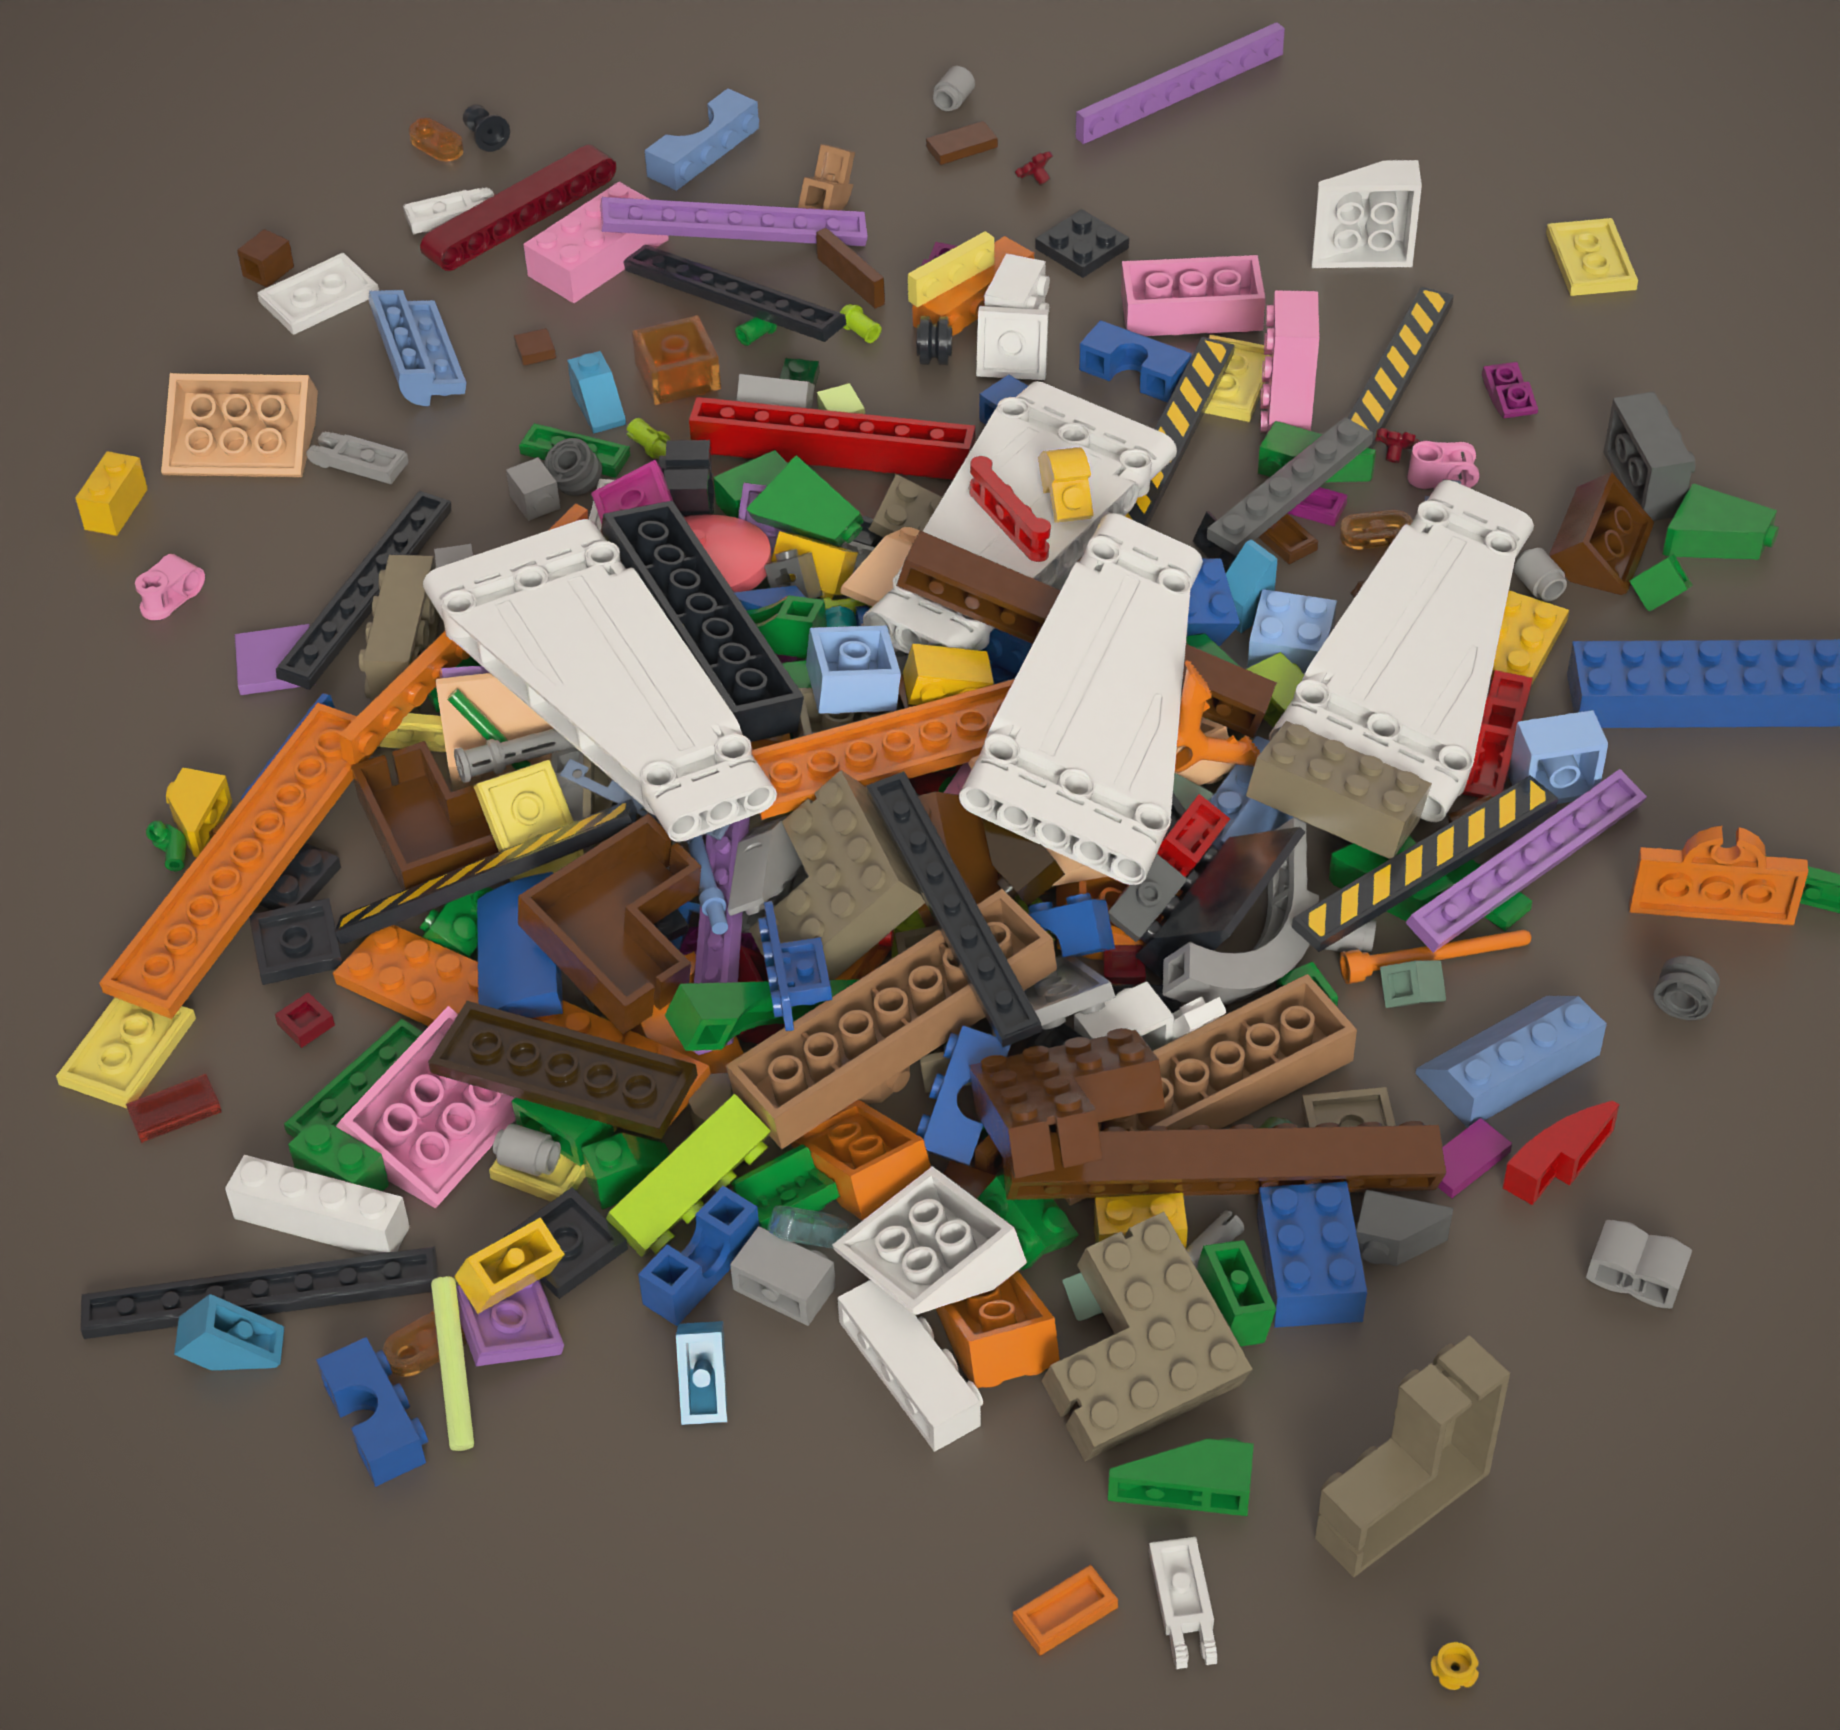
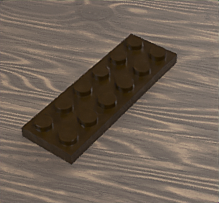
M466 1001L428 1061L432 1074L662 1139L697 1077L696 1064Z

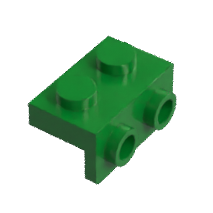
M486 887L446 903L439 912L432 909L419 926L425 932L422 937L469 958L478 945L477 899L493 889Z
M803 1144L735 1179L731 1184L736 1194L757 1206L759 1227L772 1233L785 1230L790 1223L807 1214L822 1210L827 1203L840 1197L836 1183L815 1168L810 1150Z
M1004 1174L997 1176L977 1198L978 1201L1015 1228L1027 1262L1020 1268L1021 1270L1031 1268L1042 1255L1070 1245L1079 1236L1069 1222L1067 1215L1058 1207L1053 1199L1006 1200Z

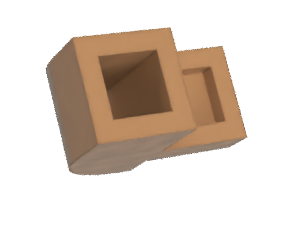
M821 144L814 177H804L798 208L842 211L848 203L853 184L849 183L855 152Z

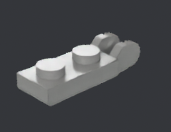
M329 431L322 432L318 437L317 442L320 447L318 445H311L306 452L307 459L316 464V466L319 465L323 468L330 466L388 484H392L409 463L405 451L346 434L343 436L333 432L330 433Z

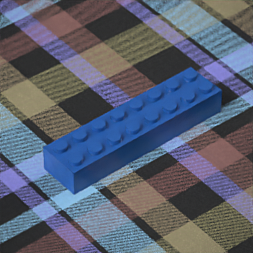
M1840 639L1573 641L1567 677L1573 713L1593 710L1601 728L1840 727Z

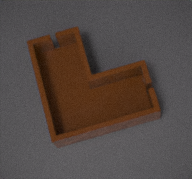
M425 741L392 752L398 784L392 786L385 755L351 765L357 797L402 891L499 852L475 792L474 786L476 784L451 792Z
M648 813L518 896V925L622 1034H625L653 1015V1005L658 1010H661L671 1003L680 984L689 983L691 962L653 924L699 895L701 865L678 842L672 845V839L669 838L664 828Z
M1127 1028L1114 1029L1109 1031L1107 1036L1094 1039L1086 1037L1072 1038L1067 1040L1065 1045L1052 1048L1034 1046L1025 1049L1023 1054L1009 1057L992 1055L983 1058L981 1063L969 1065L976 1113L1015 1179L1055 1170L1049 1125L1056 1124L1061 1165L1063 1168L1103 1160L1098 1122L1165 1108L1159 1059L1150 1047L1146 1046V1042L1136 1030Z

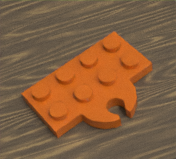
M1722 826L1699 831L1687 840L1682 850L1640 847L1629 898V913L1794 925L1808 875V861L1806 859L1766 857L1765 845L1759 836L1741 827H1738L1736 831V846L1730 848L1720 847L1723 844Z

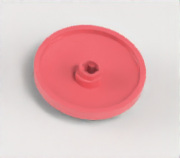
M695 515L684 517L733 592L751 591L766 578L767 574L764 565L772 563L769 539L760 528L748 521L730 516Z

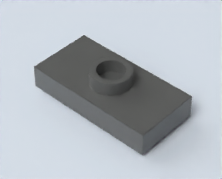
M1156 854L1146 879L1141 884L1129 885L1108 911L1110 921L1137 942L1187 881V878Z

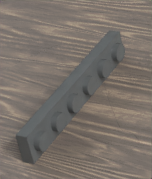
M1344 417L1207 529V539L1236 556L1247 541L1257 539L1369 447L1373 441V432Z

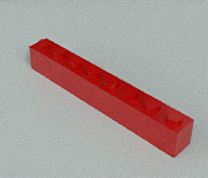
M696 397L689 418L691 440H710L711 455L756 459L775 450L786 462H790L797 455L804 463L814 466L954 480L976 443L975 425Z

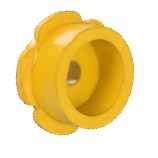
M1451 1642L1439 1650L1438 1656L1432 1658L1431 1671L1434 1676L1439 1677V1682L1447 1689L1458 1690L1460 1686L1470 1687L1477 1681L1479 1672L1476 1668L1479 1663L1470 1647L1463 1643ZM1457 1665L1459 1666L1460 1670L1453 1671L1451 1669V1666Z

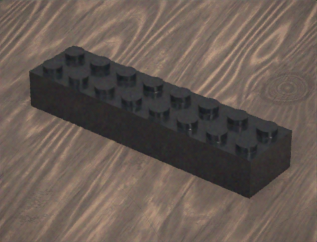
M667 501L603 514L601 533L607 541L618 546L620 561L626 569L634 568L734 714L742 735L746 736L750 742L797 732L804 700L803 694L674 502Z

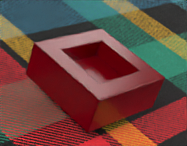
M1115 945V949L1103 951L1104 978L1109 980L1111 984H1142L1146 982L1145 965L1135 957L1143 945Z
M309 992L275 1014L277 1025L301 1048L335 1026L333 1015Z

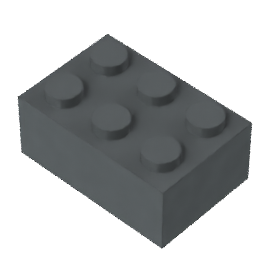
M1654 391L1613 398L1603 453L1618 480L1653 521L1673 518L1689 491L1691 473L1695 471L1694 455L1686 449L1682 442L1680 430L1673 426L1666 406L1661 405Z

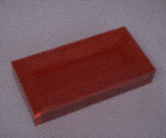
M207 1074L126 1104L141 1143L222 1112Z

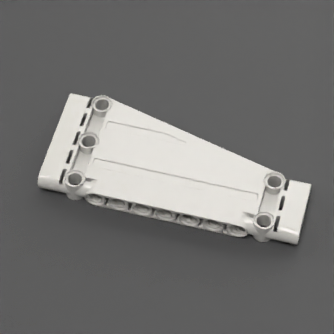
M1032 382L1017 397L1004 398L998 403V406L923 532L1052 586L1083 556L1088 541L1094 535L1101 519L1105 515L1116 513L1125 516L1133 508L1137 498L1149 492L1150 480L1175 458L1177 453L1176 445L1169 436L1043 382ZM1081 447L1085 451L1091 471L1088 481L1094 516L1091 519L1055 523L1050 493L1043 494L1038 457L1043 451ZM985 456L990 458L993 462L992 470L999 478L1012 488L1014 494L1031 508L1037 518H1043L1050 522L1051 533L1049 539L1046 540L1050 545L1047 560L1034 562L1028 559L970 496L969 485L971 479L974 478L970 473V463L974 457ZM902 567L893 578V589L863 616L864 626L887 625L893 647L909 654L912 644L982 650L989 644L990 632L994 629L992 626L896 586Z
M1451 480L1440 482L1428 500L1419 505L1412 524H1405L1310 663L1302 681L1297 685L1293 700L1270 732L1269 740L1271 741L1283 724L1288 721L1293 724L1303 725L1311 732L1330 740L1340 741L1346 747L1360 753L1375 756L1382 760L1383 763L1397 769L1412 772L1419 776V778L1432 783L1421 819L1429 822L1442 821L1457 796L1463 793L1473 766L1514 562L1533 531L1534 524L1532 519L1521 510Z
M1116 513L1107 514L1101 519L1094 535L1088 541L1080 562L1076 561L1008 691L989 729L982 750L959 793L960 803L966 810L1122 883L1138 885L1146 879L1171 823L1190 590L1203 562L1197 550Z
M578 520L438 567L426 575L423 580V588L444 621L446 636L458 644L644 806L647 812L655 815L669 838L673 841L689 840L761 813L773 805L777 796L776 789L753 757L751 742L746 736L742 735L734 714L635 569L632 567L626 569L620 561L618 546L607 541L592 520Z

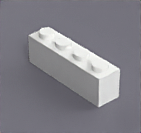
M248 1155L243 1156L225 1187L234 1219L366 1255L397 1252L410 1228L403 1197Z
M872 1280L837 1297L839 1323L934 1452L981 1426L980 1406L983 1405V1399L978 1388L972 1381H964L958 1373V1365L951 1352L946 1348L941 1350L934 1341L933 1331L925 1318L922 1316L917 1318Z

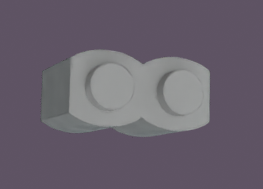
M1606 1220L1593 1253L1586 1278L1602 1288L1620 1293H1630L1633 1297L1649 1305L1672 1309L1692 1250L1673 1237L1648 1235L1630 1222Z

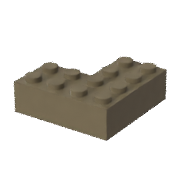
M842 770L814 793L817 798L814 802L807 799L782 821L809 877L774 907L780 943L821 937L829 980H835L925 903L867 795V788ZM757 921L749 929L760 953L764 956L759 922Z
M1162 1212L1130 1227L1125 1236L1122 1232H1119L1085 1249L1077 1266L1111 1326L1114 1335L1050 1365L1042 1379V1383L1060 1417L1069 1414L1075 1402H1078L1080 1408L1074 1410L1065 1426L1084 1461H1088L1242 1385L1253 1368L1165 1212Z
M1470 1335L1455 1346L1452 1343L1446 1345L1437 1353L1433 1364H1429L1421 1371L1418 1369L1412 1370L1402 1379L1398 1386L1399 1395L1397 1407L1394 1411L1395 1419L1390 1439L1378 1448L1372 1446L1365 1450L1352 1468L1344 1474L1341 1472L1333 1474L1321 1488L1315 1539L1353 1577L1365 1570L1490 1474L1510 1372Z

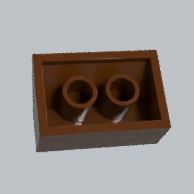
M1611 471L1577 487L1549 556L1562 569L1565 577L1571 583L1623 595L1629 590L1631 584L1629 580L1634 577L1655 522Z
M931 792L918 796L976 904L1001 890L1000 886L996 883L1000 876L992 865L982 818L966 810L961 805L958 794ZM926 903L918 908V912L925 927L937 925Z

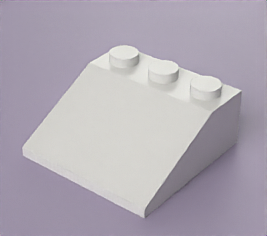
M1418 160L1381 161L1318 182L1312 268L1413 266L1422 187Z
M933 1166L832 1244L834 1251L914 1315L994 1290L1027 1263L1015 1228Z

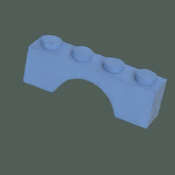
M729 88L707 103L709 126L706 129L686 136L664 135L645 150L647 177L676 191L759 129L757 101Z

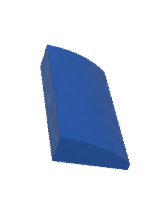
M553 872L541 873L512 881L477 899L478 1004L528 1018L563 1014L561 969L518 925V896L552 875Z

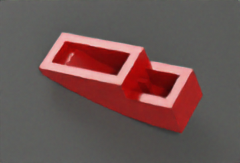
M1608 1101L1588 1107L1561 1119L1541 1131L1526 1143L1507 1163L1503 1189L1533 1205L1554 1178L1570 1186L1614 1131L1620 1104Z

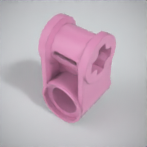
M1418 442L1412 449L1407 479L1411 485L1420 489L1436 488L1443 480L1461 481V485L1471 488L1479 480V470L1474 465L1476 459L1475 449L1466 442ZM1460 473L1462 476V480H1460L1458 477Z
M175 554L164 556L159 563L147 572L139 575L135 581L136 591L142 598L140 604L142 616L149 620H161L170 616L175 609L200 592L205 582L204 570Z

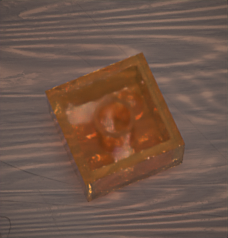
M698 315L632 331L635 363L655 405L721 389L719 358Z

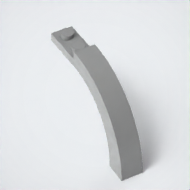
M1293 817L1276 830L1301 827L1306 832V823ZM1306 833L1268 883L1267 917L1261 938L1255 948L1246 953H1222L1189 942L1164 959V996L1185 1003L1203 997L1205 1003H1208L1220 997L1223 1005H1229L1258 993L1282 978L1296 966L1310 944L1292 928L1293 917L1319 902V895L1307 890Z

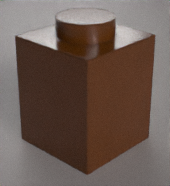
M265 229L237 249L243 277L267 288L294 267L289 240Z

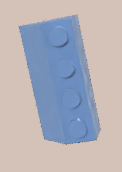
M1545 996L1416 1068L1415 1074L1468 1128L1479 1118H1482L1484 1121L1599 1056L1607 1023L1579 996Z

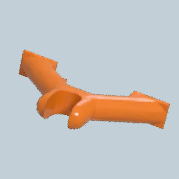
M1186 661L1187 670L1181 697L1177 747H1186L1176 754L1175 772H1183L1201 760L1254 767L1260 750L1257 749L1255 743H1252L1250 737L1244 736L1239 741L1233 735L1228 739L1206 737L1200 729L1203 712L1210 708L1206 700L1211 698L1212 693H1210L1211 690H1209L1207 682L1204 681L1202 675H1199L1194 665L1190 661Z

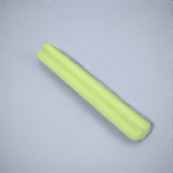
M450 1276L439 1277L432 1280L431 1285L449 1446L453 1451H462L473 1448L474 1437L456 1280Z

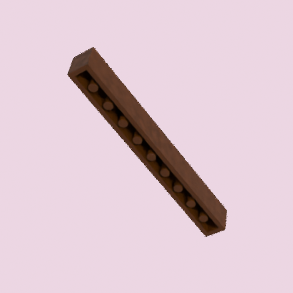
M921 530L904 561L896 584L900 588L1031 644L1037 638L1061 591ZM1186 644L1182 691L1187 670L1185 662L1190 661L1194 668H1196V671L1199 672V675H1202L1204 681L1207 682L1209 690H1211L1210 693H1212L1211 698L1206 700L1210 708L1203 712L1202 717L1254 738L1267 711L1277 682Z
M1408 1121L1399 1126H1382L1379 1122H1365L1355 1127H1340L1337 1123L1328 1122L1315 1127L1297 1128L1295 1124L1291 1123L1278 1124L1272 1128H1255L1250 1124H1239L1229 1129H1212L1208 1125H1195L1186 1130H1169L1165 1126H1151L1143 1131H1126L1122 1127H1107L1099 1131L1103 1160L1063 1168L1061 1165L1057 1132H1049L1055 1170L1015 1179L1003 1159L1006 1200L1102 1198L1183 1193V1196L1259 1194V1187L1347 1182L1349 1192H1366V1190L1375 1192L1436 1190L1446 1175L1439 1125H1424L1421 1121Z

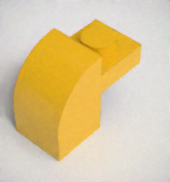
M1075 447L1043 451L1038 457L1043 494L1050 493L1054 522L1091 519L1094 516L1088 481L1091 471L1083 448Z

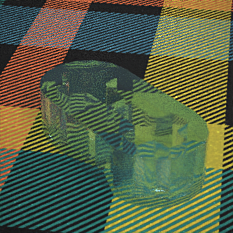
M775 1206L767 1226V1230L771 1234L786 1241L833 1248L832 1244L843 1237L849 1229V1224L846 1221L832 1214L788 1206Z

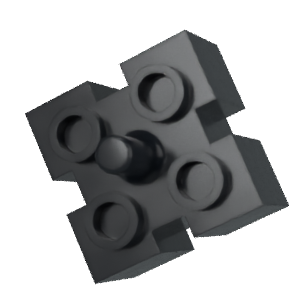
M710 440L667 441L666 456H659V466L662 469L674 504L683 517L713 515L715 490Z

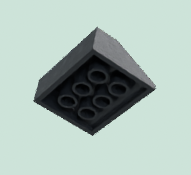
M1301 827L1229 837L1219 848L1212 844L1198 862L1201 869L1198 872L1193 869L1186 876L1187 881L1180 888L1183 891L1179 897L1175 895L1160 913L1164 917L1159 923L1155 920L1140 939L1144 944L1135 957L1163 980L1164 959L1189 942L1214 951L1233 933L1306 832Z

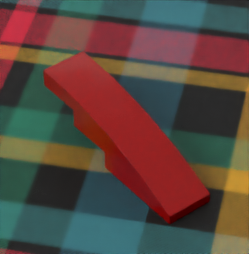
M1495 670L1489 695L1485 703L1473 766L1462 794L1481 798L1489 793L1493 797L1504 791L1510 769L1517 722L1523 721L1532 687V677Z
M1198 794L1164 837L1157 854L1186 877L1217 838L1230 818L1202 795ZM1129 885L1125 887V889L1121 892V894L1118 896L1115 902L1119 899V897L1123 894V892L1128 888Z

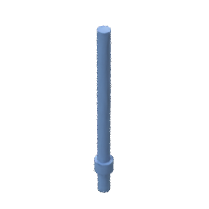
M699 835L694 837L690 844L687 843L691 856L701 865V894L699 901L702 912L709 918L713 933L721 935L728 930V923L724 913L726 902L723 892L716 886L703 837Z

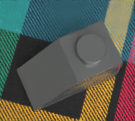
M1366 1190L1356 1231L1361 1259H1365L1373 1264L1398 1266L1448 1241L1453 1208Z

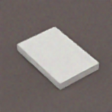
M341 253L257 292L259 302L295 335L369 300V291H379V287L347 255Z

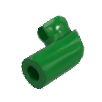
M156 820L151 822L146 828V836L149 840H152V844L165 852V867L174 872L182 870L185 866L187 846L185 835L173 826L164 824L162 821Z

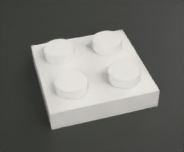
M979 306L976 376L1004 378L1010 374L1016 379L1045 380L1049 310Z

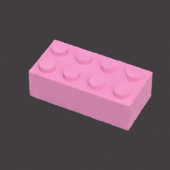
M617 182L523 244L528 276L572 303L577 302L625 270L623 261L646 244L657 248L669 240L668 235L602 232L601 197L651 199L621 182Z
M1258 255L1122 261L1121 298L1126 330L1145 337L1263 331L1265 293Z
M1275 290L1274 305H1267L1266 327L1272 328H1267V333L1264 336V355L1270 356H1265V361L1262 364V382H1268V384H1263V388L1260 391V409H1266V411H1261L1260 432L1268 434L1275 421L1311 431L1319 346L1318 291Z

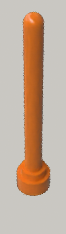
M1517 930L1448 942L1434 953L1427 946L1369 955L1368 952H1361L1359 949L1341 952L1340 969L1345 983L1352 984L1365 981L1366 977L1371 976L1373 971H1379L1380 967L1411 961H1438L1528 945L1532 937L1527 930Z

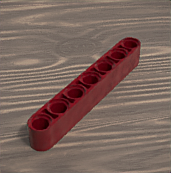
M593 145L582 146L429 231L421 241L420 251L443 270H455L610 182L616 173V162Z

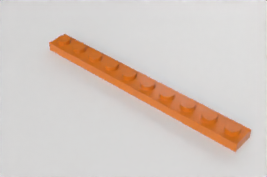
M578 504L573 505L549 530L578 520L588 519V509ZM444 631L339 733L342 759L354 765L359 763L366 755L372 754L377 748L378 743L390 731L396 730L403 718L412 709L419 707L425 701L427 695L436 687V679H440V669L454 668L462 660L468 659L470 655L453 640L449 639Z

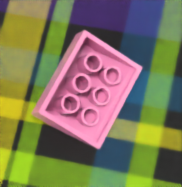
M449 1006L336 1126L338 1129L382 1154L389 1182L434 1208H437L492 1147L497 1133L501 1129L505 1130L509 1124L516 1120L511 1102L515 1097L430 1072L428 1061L458 1016Z

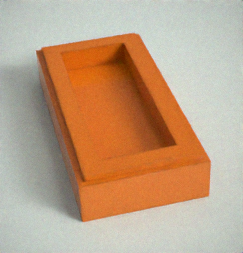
M1090 1564L1013 1612V1622L1039 1656L1117 1609L1118 1598Z

